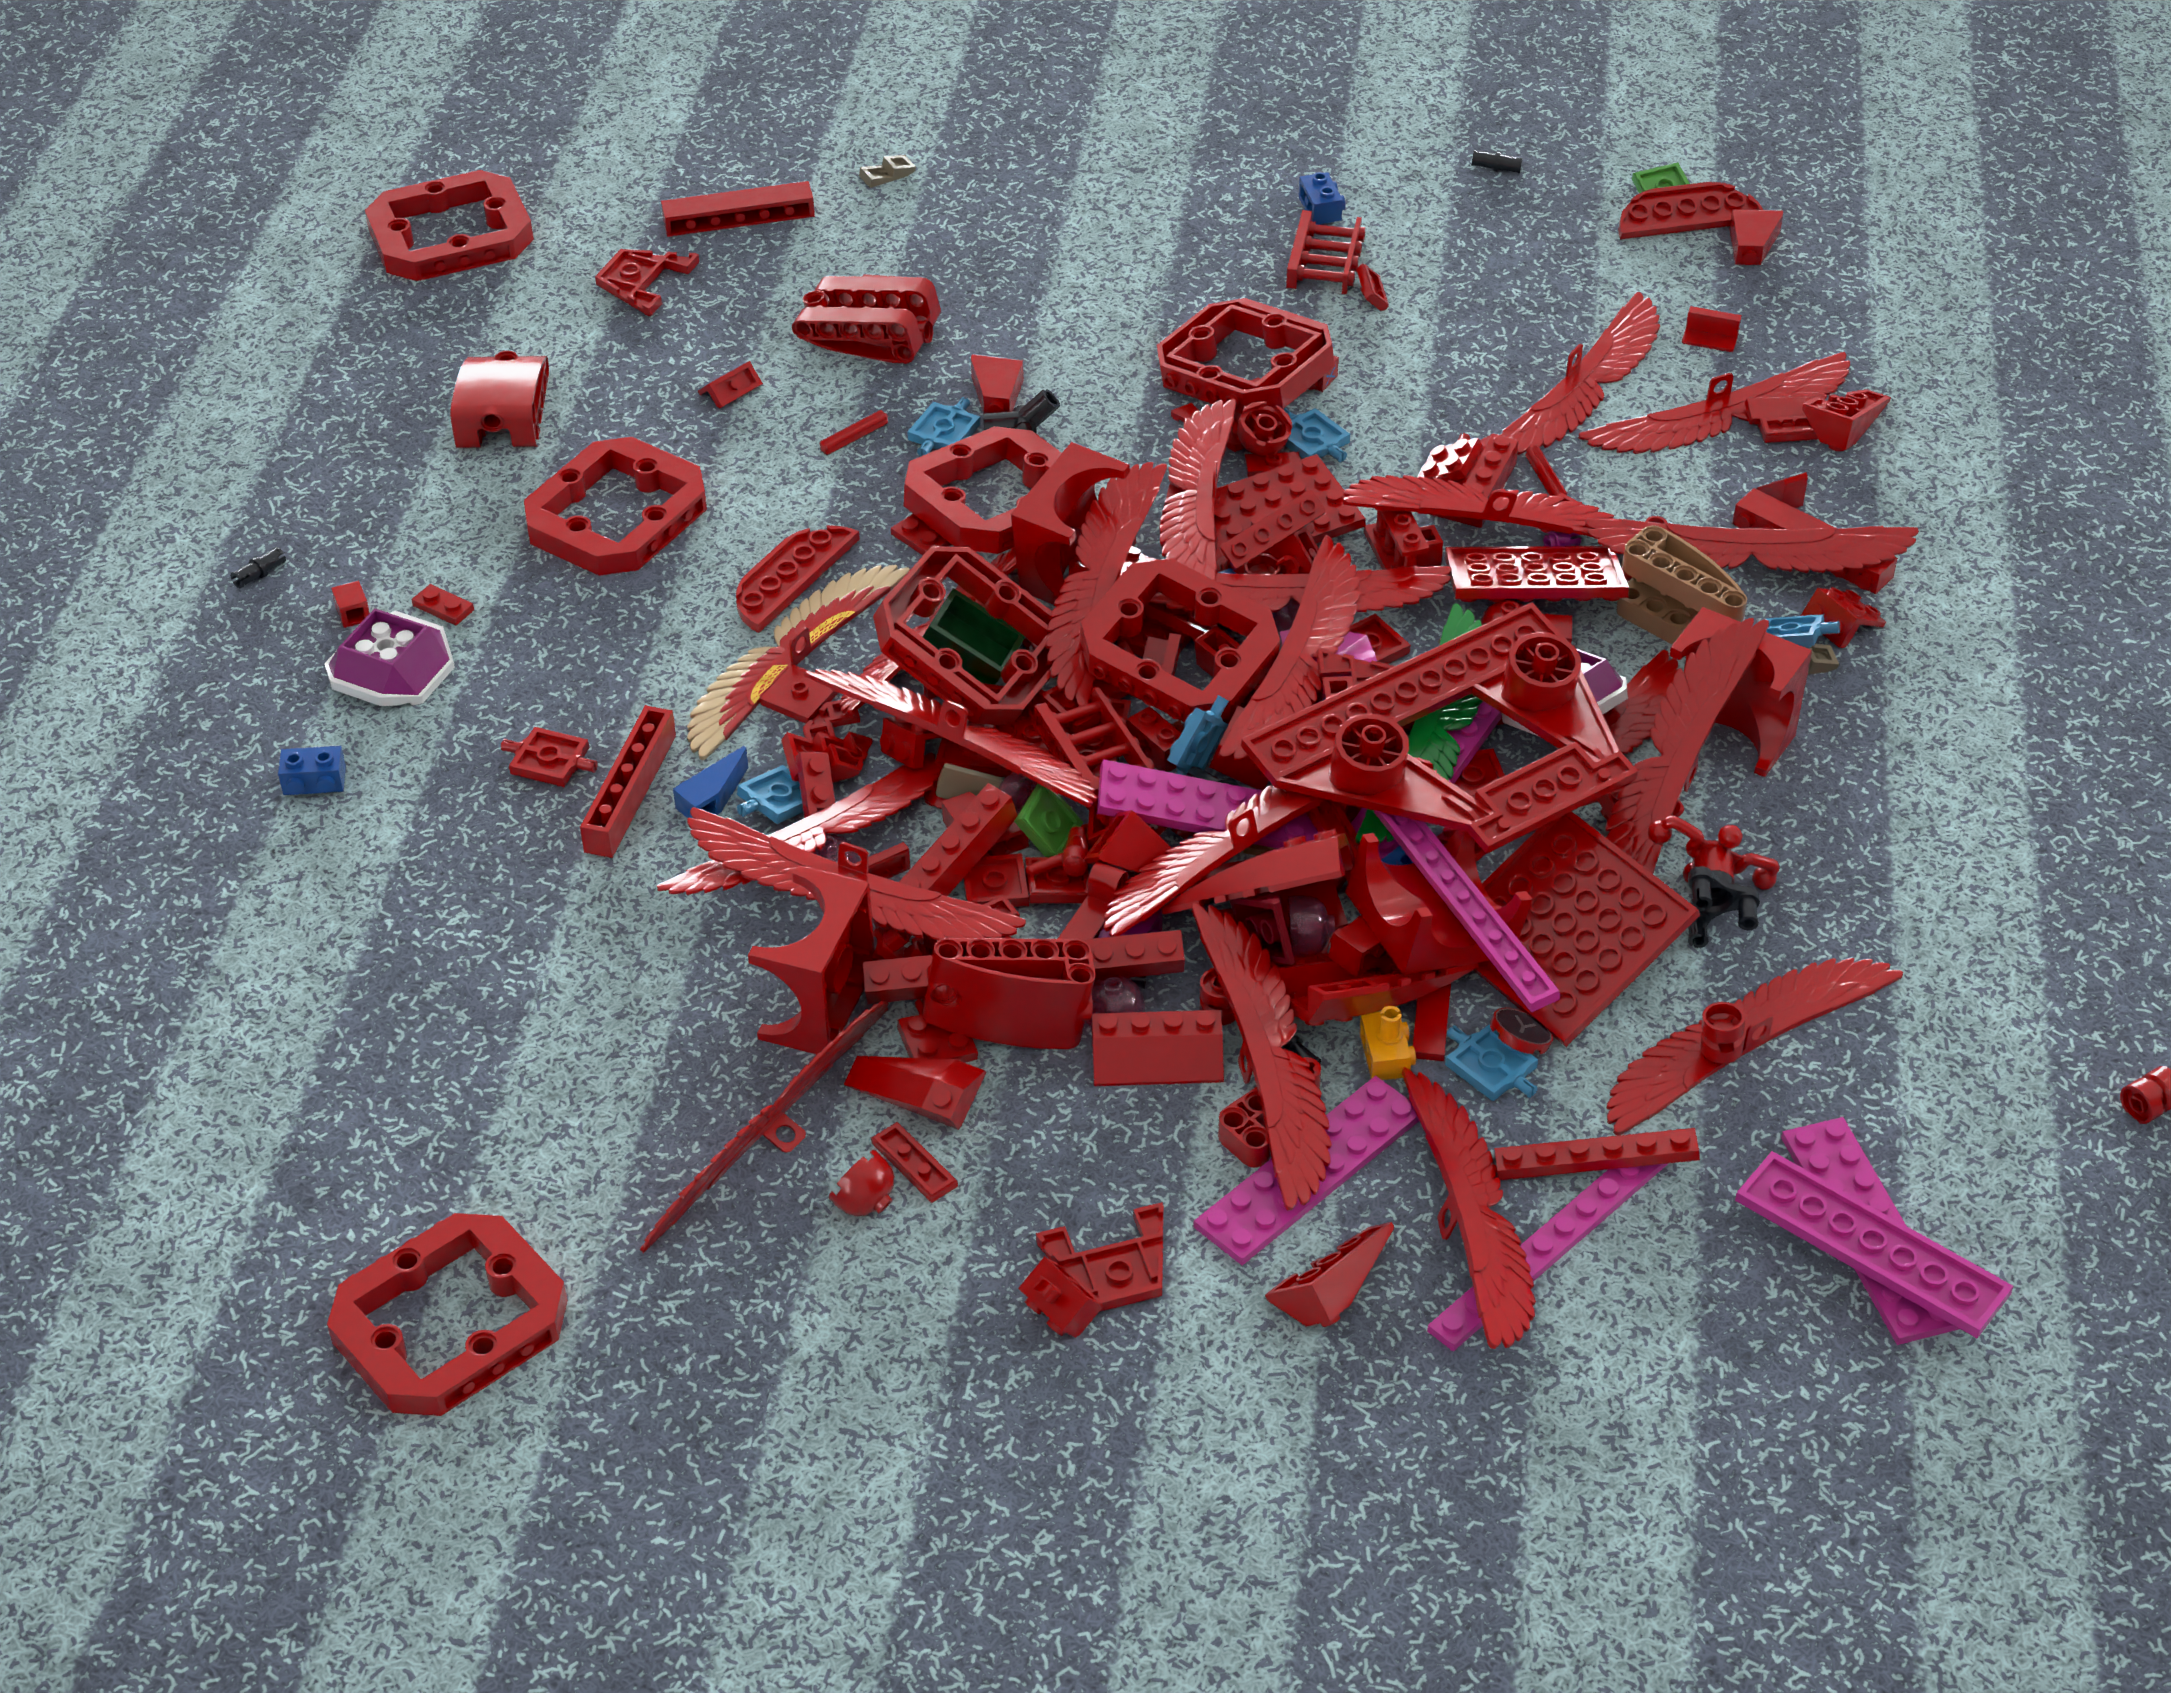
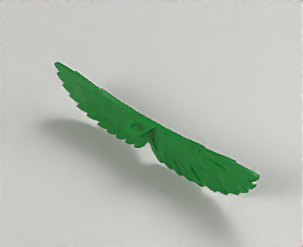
M1457 603L1453 604L1446 625H1444L1439 646L1482 626L1481 621L1478 619L1474 622V614L1469 609L1463 615L1461 606ZM1469 694L1415 720L1408 737V754L1412 757L1430 761L1433 764V769L1437 770V774L1448 781L1452 779L1453 767L1457 765V755H1460V747L1447 731L1459 730L1473 723L1472 718L1478 713L1477 707L1483 701L1473 694ZM1367 809L1365 818L1355 837V842L1360 844L1362 835L1369 833L1375 834L1379 844L1384 841L1386 836L1387 842L1393 841L1394 837L1376 816L1374 810Z

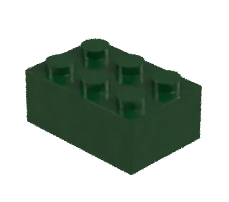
M955 588L951 590L922 636L938 650L940 648H950L956 651L962 659V668L981 683L996 685L999 681L1003 667L1013 652L1018 650L1025 638L1024 635L1006 621L992 617L983 606Z

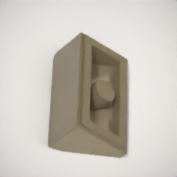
M946 763L938 777L935 794L946 799L966 792H971L977 796L988 783L1000 789L1003 778Z

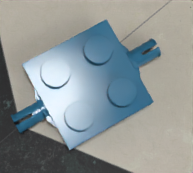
M962 397L954 406L932 402L908 430V440L922 444L917 450L920 457L930 453L932 449L938 450L970 437L980 426V416L965 411L971 404L968 398Z
M1287 408L1283 409L1292 421L1291 435L1285 445L1293 452H1299V456L1302 459L1315 454L1320 458L1325 455H1331L1338 462L1346 459L1347 453L1340 448L1350 443V433L1316 408L1298 415H1294Z
M1824 614L1766 618V620H1769L1767 633L1805 648L1814 646L1818 637L1823 634L1840 633V622H1824Z
M1218 695L1210 711H1202L1196 707L1193 713L1187 717L1184 724L1185 728L1179 739L1172 744L1170 755L1167 759L1176 765L1178 769L1176 774L1186 776L1187 771L1193 766L1205 769L1229 725L1220 717L1229 702L1227 699Z
M784 765L738 785L737 795L746 801L737 806V811L739 815L742 814V817L754 811H759L778 824L804 812L800 782L792 780L789 769Z
M1490 1024L1480 1032L1471 1035L1465 1034L1456 1025L1449 1028L1447 1036L1458 1043L1459 1046L1446 1056L1445 1066L1491 1101L1496 1100L1512 1088L1519 1089L1528 1098H1531L1536 1093L1537 1086L1525 1079L1528 1074L1537 1068L1538 1059L1532 1054L1517 1051L1504 1044L1498 1038L1500 1033L1497 1030L1492 1032Z

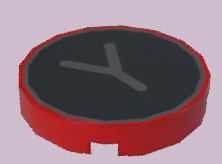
M1507 1007L1498 1008L1490 1020L1492 1032L1497 1030L1500 1033L1498 1036L1500 1041L1517 1051L1533 1054L1535 1050H1538L1540 1054H1543L1549 1049L1553 1041V1034L1529 1013Z

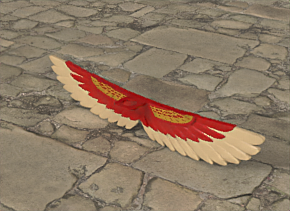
M878 565L867 572L866 568H863L852 577L851 573H847L837 582L832 580L822 593L818 589L810 596L809 600L808 598L804 599L799 609L797 607L793 608L790 620L787 616L784 617L781 627L777 625L774 629L777 647H759L749 650L747 655L737 659L738 663L727 667V672L720 674L716 678L717 681L710 684L707 688L708 694L702 696L697 701L698 706L690 713V717L693 719L687 725V729L691 730L687 736L688 742H691V751L693 753L698 751L701 760H705L725 740H728L758 706L760 697L792 664L797 666L838 629L888 594L909 572L910 568L898 569L897 565H889L882 569V566Z

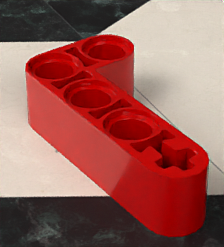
M1099 861L1096 862L1088 878V896L1057 939L1084 940L1098 938L1100 932L1104 929V915L1108 911L1107 905L1115 899L1114 893L1125 886V881L1128 880V873Z
M1303 1057L1310 1064L1309 1070L1312 1071L1316 1078L1314 1084L1320 1089L1321 1065L1313 1058ZM1257 1087L1225 1107L1220 1112L1218 1119V1139L1220 1143L1243 1164L1252 1168L1263 1166L1270 1158L1268 1135L1266 1133Z

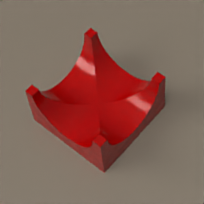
M1073 442L1067 446L1011 513L1019 585L1022 589L1029 592L1033 597L1054 605L1055 600L1060 596L1059 590L1064 585V572L1069 562L1076 557L1075 548L1078 546V536L1082 535L1081 525L1085 523L1086 513L1089 511L1093 500H1096L1098 503L1095 494V484L1108 478L1125 479L1130 473V464ZM1136 538L1132 544V547H1134L1136 544Z
M1702 607L1671 646L1669 656L1677 660H1681L1686 656L1687 660L1691 652L1696 654L1698 646L1703 639H1707L1709 644L1711 637L1718 629H1721L1723 634L1731 623L1737 622L1738 628L1741 622ZM1767 632L1756 651V656L1715 722L1732 727L1751 740L1756 747L1759 758L1754 773L1766 777L1796 736L1812 650Z
M1456 830L1444 847L1519 940L1533 900L1527 891L1516 892L1512 900L1503 907L1494 903L1486 893L1477 871L1475 840L1468 832ZM1374 833L1362 835L1345 893L1403 975L1490 961L1414 863L1390 865L1382 862L1379 856L1378 838Z
M797 865L792 873L793 883L805 887L816 898L823 911V918L820 924L811 934L789 945L780 947L752 946L748 954L749 964L761 967L785 982L794 992L801 1006V1011L785 1022L772 1025L762 1024L757 1032L758 1040L817 1054L841 1030H844L865 989L863 962L875 961L872 958L874 938L870 888L867 881Z

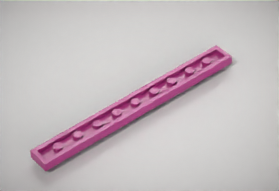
M1374 811L1529 1011H1536L1560 1000L1558 988L1427 824L1422 821Z
M1668 1164L1608 1169L1531 1235L1520 1247L1527 1255L1525 1260L1530 1266L1531 1271L1529 1274L1533 1278V1282ZM1473 1286L1428 1324L1427 1332L1453 1352L1483 1326L1481 1318H1478Z

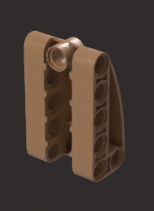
M1653 525L1645 527L1626 543L1622 569L1632 578L1627 582L1629 587L1628 598H1620L1617 601L1616 612L1620 617L1672 645L1702 607L1737 621H1744L1747 605L1746 595L1719 565L1696 547L1666 529Z

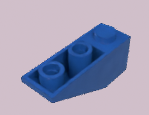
M742 746L673 788L675 808L686 818H692L690 814L692 807L715 815L721 813L749 768L746 747Z

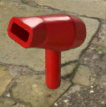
M1071 828L1064 851L1029 864L1026 867L1027 875L1035 876L1063 866L1065 873L1070 876L1078 877L1083 875L1089 864L1084 860V857L1089 852L1084 828Z

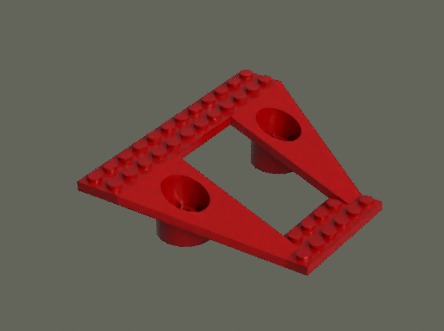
M1533 602L1254 732L1241 740L1242 749L1275 788L1465 831L1470 834L1486 854L1637 779L1639 772L1619 750L1581 670V657L1575 646L1557 630ZM1469 694H1473L1559 750L1476 790L1475 797L1473 798L1408 754L1409 738L1402 726Z

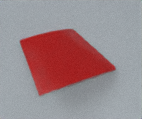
M850 731L844 739L818 732L813 740L787 732L781 742L793 781L799 782L796 756L800 752L828 753L832 782H837L857 776L861 772L864 765L863 762L868 755L867 752L873 740Z

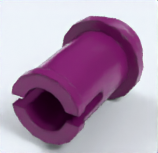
M1550 531L1548 535L1544 536L1543 543L1544 546H1579L1581 538L1570 539V537L1579 535L1575 533L1566 534Z

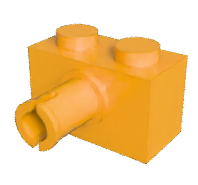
M1386 1006L1379 1012L1361 1015L1359 1034L1371 1079L1375 1075L1381 1080L1403 1078L1401 1073L1403 1068L1406 1067L1411 1070V1066L1416 1064L1415 1049L1413 1046H1408L1407 1042L1409 1041L1407 1022H1402L1401 1011L1395 1006Z

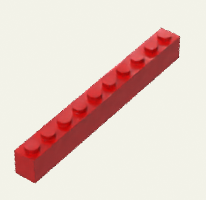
M1181 930L1082 940L1091 948L1096 973L1095 981L1184 972L1185 958ZM933 955L863 962L864 986L868 1004L879 1003L880 1001L894 1002L925 998L928 985L926 970L931 964Z

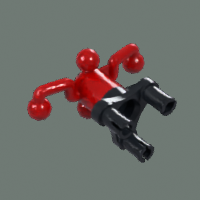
M1668 816L1664 820H1657L1651 823L1648 828V836L1655 844L1662 845L1668 842L1672 836V828L1690 838L1685 846V850L1692 857L1693 862L1688 863L1684 867L1683 878L1692 889V900L1690 903L1700 913V916L1688 927V943L1690 946L1695 944L1694 948L1705 947L1709 943L1707 925L1712 919L1726 912L1738 910V926L1743 930L1749 931L1758 927L1757 907L1760 904L1759 892L1753 887L1734 883V874L1743 872L1749 865L1756 866L1758 868L1753 872L1752 881L1757 888L1767 890L1776 883V874L1780 869L1777 860L1755 853L1739 855L1733 852L1731 849L1739 846L1743 838L1740 828L1735 825L1728 824L1722 827L1718 833V841H1707L1704 839L1701 830L1676 816Z

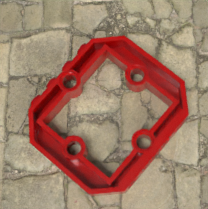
M483 170L383 191L365 209L368 230L386 273L414 281L516 259L534 240L531 219L511 178ZM485 200L483 205L487 226L492 229H502L473 237L466 234H456L449 237L447 243L409 251L408 249L414 245L410 221L405 218L429 212L442 213L451 207Z
M1247 298L1208 304L1156 345L1164 388L1210 404L1222 400L1224 405L1227 401L1235 399V412L1242 414L1243 409L1249 404L1261 401L1267 402L1266 406L1275 408L1277 405L1284 409L1335 367L1333 345L1327 324ZM1234 330L1264 339V344L1269 349H1281L1284 347L1295 349L1293 353L1284 352L1271 358L1272 370L1257 382L1223 372L1221 367L1216 365L1205 366L1196 362H1206L1214 359L1217 356L1216 345Z
M991 427L909 461L904 485L903 506L953 546L970 547L975 552L999 554L1015 546L1011 522V513L1015 508L984 520L965 505L966 493L958 487L943 488L942 486L955 480L969 479L974 472L1007 459L1023 471L1022 483L1029 488H1033L1062 452L1031 430ZM1025 496L1018 498L1016 502V507L1024 499Z
M632 436L592 442L524 499L530 544L598 576L641 569L707 510L700 466ZM612 469L634 477L635 486L641 492L651 493L661 489L673 495L663 505H651L642 511V523L619 543L593 532L590 519L585 516H572L568 519L558 516L570 504L583 500L586 496V491Z
M931 546L883 599L873 616L881 652L942 700H949L966 708L968 711L967 719L973 724L1013 725L1052 678V664H1047V655L1050 648H1046L1047 640L1052 632H1047L1052 610L1044 606L1030 595L1029 592L1022 589L970 547ZM947 577L984 604L986 611L992 617L1003 619L1038 646L1033 653L1025 649L1013 652L1001 671V677L1006 685L997 695L962 668V659L956 651L950 648H940L938 650L906 625L914 614L926 618L935 613L946 595L942 582Z
M1172 558L1132 563L1081 621L1080 644L1090 674L1099 680H1104L1117 687L1120 691L1129 693L1142 700L1148 706H1153L1167 713L1171 718L1184 723L1196 707L1202 711H1210L1218 695L1229 701L1220 717H1222V720L1230 719L1237 706L1243 703L1272 667L1279 654L1280 637L1270 608ZM1157 592L1194 610V618L1198 623L1205 626H1213L1219 623L1247 637L1238 649L1223 648L1216 653L1213 679L1203 691L1165 672L1158 662L1151 659L1142 660L1113 644L1120 635L1133 637L1141 632L1144 607Z
M454 1213L338 1284L327 1326L332 1344L392 1413L442 1416L557 1342L568 1300L564 1281L503 1216ZM472 1249H475L486 1261L485 1270L491 1292L500 1297H509L517 1294L530 1310L496 1332L485 1329L472 1333L465 1342V1352L420 1379L406 1363L407 1350L400 1328L392 1324H381L375 1327L366 1315L405 1291L420 1289L426 1284L429 1276Z

